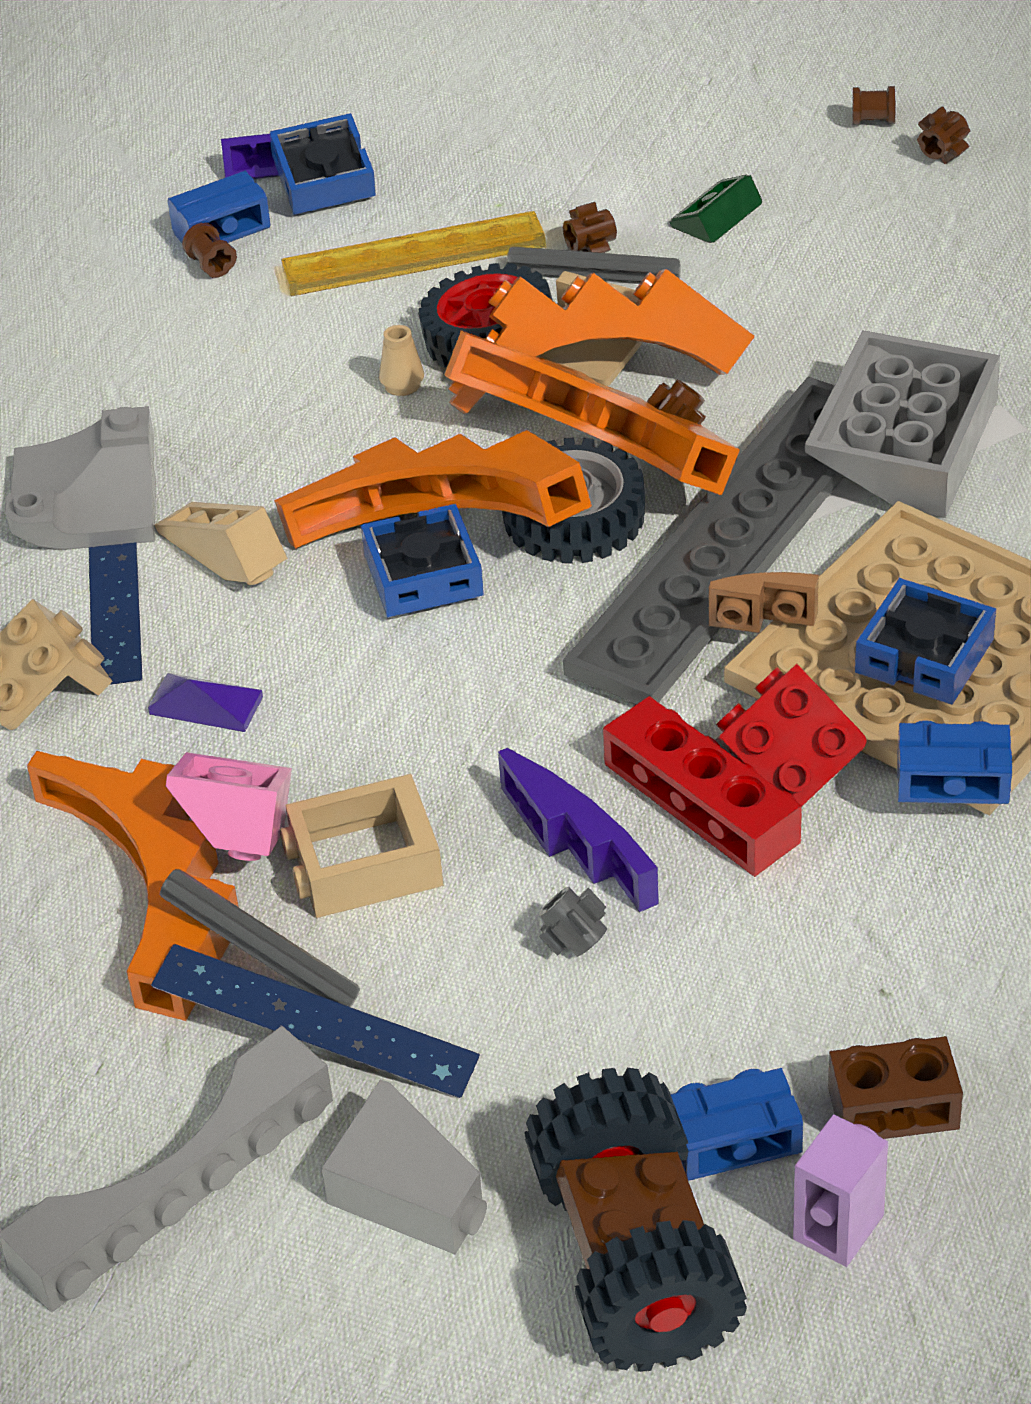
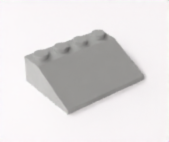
M862 330L805 443V453L892 505L900 501L929 515L946 518L997 402L1000 355Z

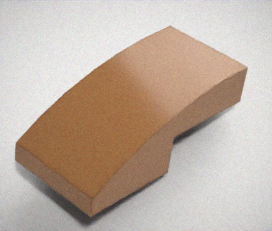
M764 572L731 576L711 581L709 586V626L760 633L763 619L814 626L818 614L819 575L794 572Z

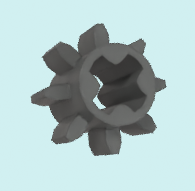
M566 887L550 899L540 910L538 916L546 924L541 927L542 933L539 937L557 956L566 948L571 950L576 957L581 956L592 948L606 933L607 927L600 920L606 914L604 912L606 906L590 888H587L578 896L570 887Z

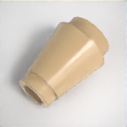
M404 325L390 326L383 333L384 339L379 380L384 385L386 391L392 395H410L420 388L421 381L424 378V370L411 335V330Z

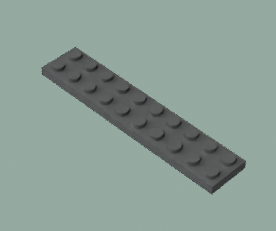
M809 376L804 380L736 459L723 494L719 495L709 491L563 659L565 676L635 704H638L648 696L657 702L661 701L720 629V627L709 626L710 582L731 576L766 572L844 478L842 474L805 453V443L835 385Z

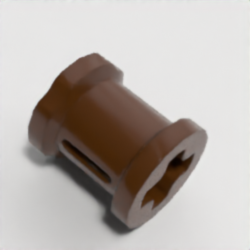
M888 86L887 90L861 91L859 87H853V125H859L861 120H887L888 124H895V86Z
M198 223L193 225L184 235L182 241L184 252L190 258L198 260L200 268L210 277H222L235 265L237 259L235 248L227 241L220 240L219 233L213 225Z

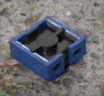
M351 113L270 131L272 157L294 215L376 196L374 170L365 148L361 149L360 134Z
M456 504L418 512V517L400 521L398 516L361 525L364 555L387 618L484 596L482 567Z
M899 578L856 641L855 673L891 685L900 680L914 685L913 692L953 705L994 640L996 608Z

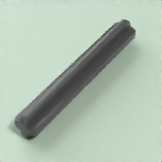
M511 247L507 255V263L516 264L517 269L526 266L531 268L532 273L537 271L542 275L560 276L564 271L586 277L591 273H595L603 280L641 282L649 272L656 276L659 271L667 269L679 279L681 273L680 260L668 257L528 247Z
M180 869L173 870L162 884L160 895L163 899L303 990L349 1007L355 1002L360 991L356 983Z

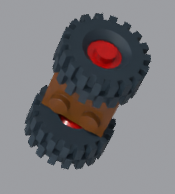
M628 1067L623 1076H618L615 1068L602 1069L601 1077L591 1079L589 1072L577 1076L578 1085L569 1088L563 1083L553 1089L556 1097L554 1100L543 1097L538 1102L536 1108L539 1115H529L526 1122L528 1131H525L524 1134L543 1195L546 1194L548 1201L555 1207L562 1203L564 1211L568 1212L586 1269L580 1268L576 1277L579 1285H575V1295L595 1353H598L600 1360L608 1365L614 1361L617 1369L626 1371L633 1363H636L638 1371L641 1372L651 1371L654 1363L663 1362L664 1368L677 1365V1358L686 1355L692 1361L703 1355L701 1348L707 1344L716 1348L724 1342L723 1331L733 1333L740 1325L737 1316H745L747 1306L744 1300L747 1298L725 1239L721 1234L716 1236L714 1228L704 1224L681 1162V1160H687L689 1151L686 1144H688V1140L669 1089L664 1082L659 1083L656 1075L648 1072L642 1078L639 1069Z

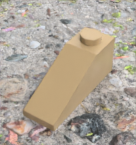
M191 502L155 524V528L160 535L224 580L246 582L247 585H255L271 577L274 573L272 568L288 559L264 506Z

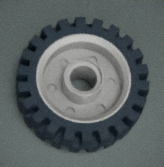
M574 437L564 438V445L558 446L555 440L547 441L552 446L580 462L592 507L549 527L529 517L502 511L505 530L509 537L512 536L513 543L519 548L525 545L526 553L532 556L537 555L541 551L542 560L553 562L556 555H561L562 563L573 564L574 556H580L582 563L592 562L593 553L597 552L603 559L612 555V547L618 551L627 547V539L633 541L638 536L639 528L642 529L645 515L644 478L642 470L638 469L637 461L633 457L628 459L627 452L620 448L613 451L612 445L605 441H602L598 447H595L594 439L583 438L581 445L575 444Z

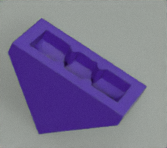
M270 134L221 139L225 178L246 171L253 179L279 176L272 157Z
M167 673L148 709L149 714L246 732L263 699V692L260 689Z

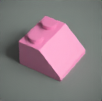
M186 752L167 775L166 787L214 848L228 850V855L235 859L255 861L261 859V855H270L281 836L280 829L285 826V805L288 803L292 768Z

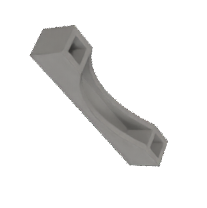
M283 1026L279 1027L236 1059L230 1084L217 1109L199 1132L173 1155L147 1171L112 1186L80 1194L46 1197L0 1231V1245L8 1269L51 1313L69 1299L81 1296L93 1281L117 1263L130 1259L142 1244L166 1226L179 1222L190 1208L214 1190H220L227 1186L235 1174L259 1156L272 1152L283 1138L304 1122L317 1118L325 1110L326 1106L333 1101L327 1064Z

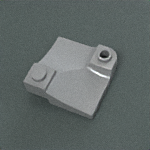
M149 406L102 410L99 421L77 433L47 443L14 448L11 494H6L5 514L10 532L31 544L53 549H80L134 542H155L156 476L154 471V432Z

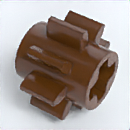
M941 106L918 122V126L923 132L920 133L917 142L921 151L931 159L941 158L942 162L947 164L954 157H959L970 147L964 139L971 130L966 119L959 112H946L945 108Z
M596 202L577 206L576 209L569 210L571 219L563 223V235L568 248L571 251L609 252L611 249L608 242L614 241L617 236L615 220L610 211L607 209L598 211Z
M678 379L671 388L665 383L659 384L647 400L650 405L658 410L700 425L706 418V415L699 411V408L705 402L704 398Z

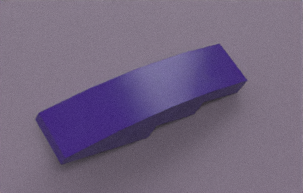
M509 748L498 751L501 789L549 857L569 849L593 884L614 877L639 912L659 904L658 867L620 824L591 798L547 768Z

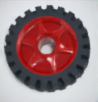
M499 263L489 264L488 270H482L481 265L471 267L472 273L466 274L461 270L454 273L455 280L452 281L445 278L439 282L440 288L432 287L427 292L428 297H423L420 303L421 308H419L418 312L425 345L432 360H437L438 365L446 368L461 331L483 339L492 329L498 333L501 332L503 327L488 316L495 308L489 303V300L504 280L513 284L521 276L553 301L548 282L542 278V274L537 271L532 273L531 268L526 266L517 269L516 264L507 263L503 269H500Z

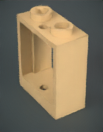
M412 774L285 805L289 827L280 829L282 845L287 860L297 858L299 866L292 867L297 893L300 899L310 898L316 918L444 886L440 849ZM397 821L406 847L320 868L312 842Z

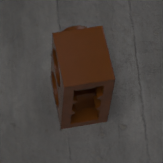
M947 1036L928 1039L912 1038L904 1042L873 1046L856 1045L846 1049L829 1051L828 1090L834 1115L853 1124L864 1125L883 1139L960 1129L963 1090Z

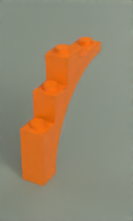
M664 269L659 271L656 276L649 272L633 293L639 299L636 304L595 273L587 275L585 280L577 276L561 297L567 303L564 308L560 307L521 276L513 284L504 280L489 300V303L495 308L488 316L502 326L503 329L500 333L492 329L484 339L534 357L553 348L584 340L625 339L657 344L687 355L717 374L724 375L729 373L755 336L669 270ZM453 381L448 388L454 393L449 403L463 414L468 413L486 393Z
M464 331L460 332L444 374L451 380L513 402L583 431L648 462L681 482L719 495L723 494L740 449L702 425L658 410L643 399L600 384L580 371L541 357L540 359Z
M528 430L486 449H483L462 434H458L418 453L394 437L354 455L355 464L274 500L288 542L295 548L329 534L367 522L456 504L458 509L477 508L506 511L529 517L548 527L592 507L580 462Z
M36 751L27 764L35 801L70 813L101 830L128 855L145 881L148 892V909L142 939L127 969L135 1008L187 1021L196 1003L152 987L151 984L173 944L221 960L230 942L163 899L160 895L162 884L173 870L180 869L237 907L239 906L235 886L225 884L216 879H210L219 864L216 848L211 845L192 820H189L190 816L166 787L167 775L175 765L141 759L134 771L129 773L113 767H103L74 760L67 756H57Z

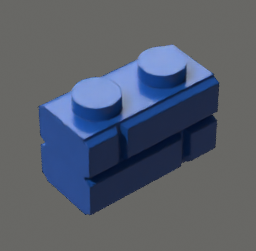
M246 171L175 195L167 200L172 230L181 243L186 232L198 223L213 225L219 233L220 240H225L228 243L268 229L271 226L266 194Z
M926 720L916 723H899L897 750L898 802L1009 804L1012 780L1010 725L990 724L983 721L971 724H937Z
M782 1068L765 1072L759 1069H748L737 1074L732 1080L708 1086L703 1083H690L681 1087L675 1094H671L688 1140V1144H686L689 1151L687 1160H681L688 1181L803 1153L802 1115L794 1096L791 1095V1089Z

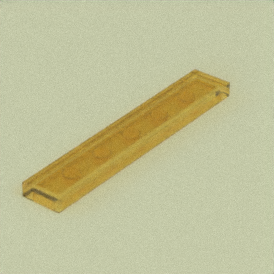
M529 211L281 259L290 296H297L508 255L511 247L546 248V238L535 211Z

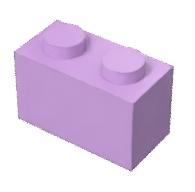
M834 1114L795 1165L793 1240L845 1267L850 1264L884 1216L888 1155L887 1140L879 1137L873 1130L864 1125L853 1124Z

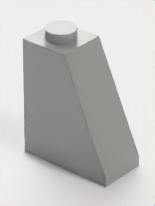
M380 1079L321 1168L327 1204L456 1254L468 1234L475 1235L485 1218L487 1203L482 1199L480 1172L391 1083Z

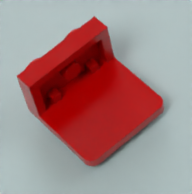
M796 663L786 674L776 667L754 688L761 697L747 710L740 703L730 710L716 724L723 733L715 740L721 748L730 754L733 753L742 763L751 765L761 777L779 790L790 793L803 806L864 749L867 741L861 730Z

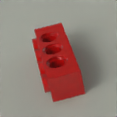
M648 696L603 727L605 765L752 876L756 877L801 843L802 805L790 793L779 790L761 777L751 765L742 763L721 748L715 739L703 735L686 723L673 709H667Z

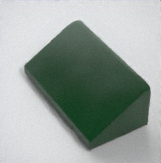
M746 174L722 179L671 218L669 223L676 230L704 242L712 243L762 204V198L751 175Z

